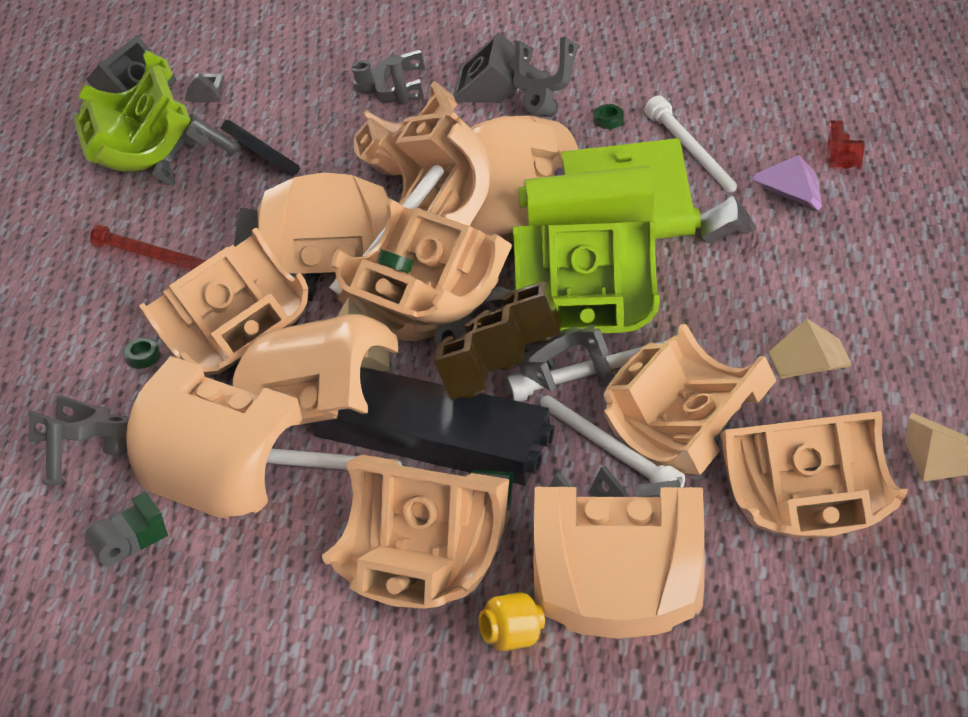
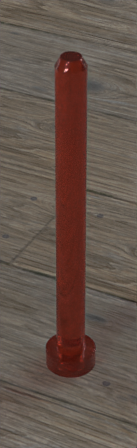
M97 224L90 234L92 246L101 248L105 244L191 270L207 261L111 233L109 227Z

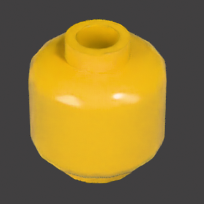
M524 592L493 597L487 601L484 610L479 614V629L483 640L500 652L534 645L540 636V629H543L545 625L542 607L539 604H535L534 600Z

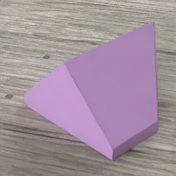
M799 155L755 173L752 179L763 189L816 210L822 207L816 173Z

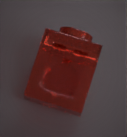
M830 120L827 140L829 167H841L844 169L862 168L865 149L864 141L850 140V134H844L843 121Z

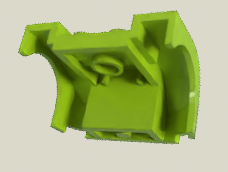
M147 50L143 54L145 59L144 75L133 88L121 93H108L86 84L83 85L78 95V98L83 99L80 114L76 113L74 115V123L83 154L87 160L120 172H138L151 168L172 151L191 120L185 105L175 101L167 82L173 74L167 59Z
M655 221L513 227L516 290L547 281L561 317L560 331L570 327L584 329L587 326L594 325L595 329L600 328L601 333H625L638 330L650 323L658 313L660 295L658 293L656 277Z

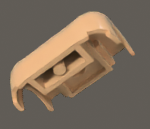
M454 112L433 113L404 119L403 123L405 126L400 128L394 135L387 132L378 144L396 162L402 173L403 193L399 204L403 205L428 171L434 165H439L443 168L444 174L418 208L470 226L482 206L489 189L491 168L485 145L477 134Z
M503 118L482 123L472 128L486 147L490 160L491 176L487 196L470 226L492 237L495 234L510 242L514 240V226H528L527 207L520 208L518 187L524 186V179L555 176L552 160L559 151L554 126L517 118Z
M389 199L386 204L387 221L385 230L375 248L362 257H352L336 249L333 255L331 267L335 268L336 278L340 284L339 287L348 293L417 321L430 324H446L468 316L488 297L497 281L512 244L498 235L493 234L491 237L469 225L416 207L412 210ZM380 249L414 260L411 273L407 274L378 264L376 260Z
M256 227L252 230L251 237L236 247L234 245L229 248L226 247L169 285V288L163 291L161 297L147 306L144 303L139 305V309L171 355L202 366L204 376L206 377L218 375L239 363L244 352L260 336L273 330L292 326L301 317L306 308L309 288L301 273L297 274L294 278L283 268Z
M362 314L343 315L273 330L257 338L244 352L235 370L232 386L257 395L264 388H268L298 398L302 421L299 425L336 419L338 410L347 408L361 414H366L368 412V405L364 399L360 384L362 359L368 358V350L372 346L383 348L392 353H398L397 335L393 334L385 324Z
M170 356L139 392L131 410L127 425L126 443L133 474L141 487L216 517L229 519L230 516H243L251 512L256 514L268 502L264 475L270 451L279 435L286 428L292 425H299L302 421L298 398L268 388H264L257 395L204 376L202 366Z

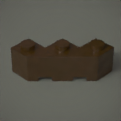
M547 281L511 291L501 299L503 304L501 308L494 312L485 310L465 324L466 333L456 340H454V337H447L437 344L434 363L450 400L459 397L467 399L477 396L487 388L488 372L497 369L505 371L516 367L520 362L524 361L526 344L533 342L545 343L560 334L561 317Z

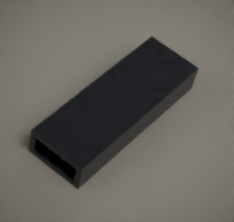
M360 367V384L364 399L368 405V412L361 414L349 408L338 410L336 419L312 422L315 437L472 473L475 469L514 473L513 483L526 486L531 474H538L542 463L541 451L544 446H551L555 432L554 425L550 424V413L547 407L483 393L472 398L465 399L459 397L450 400L446 388L442 384Z

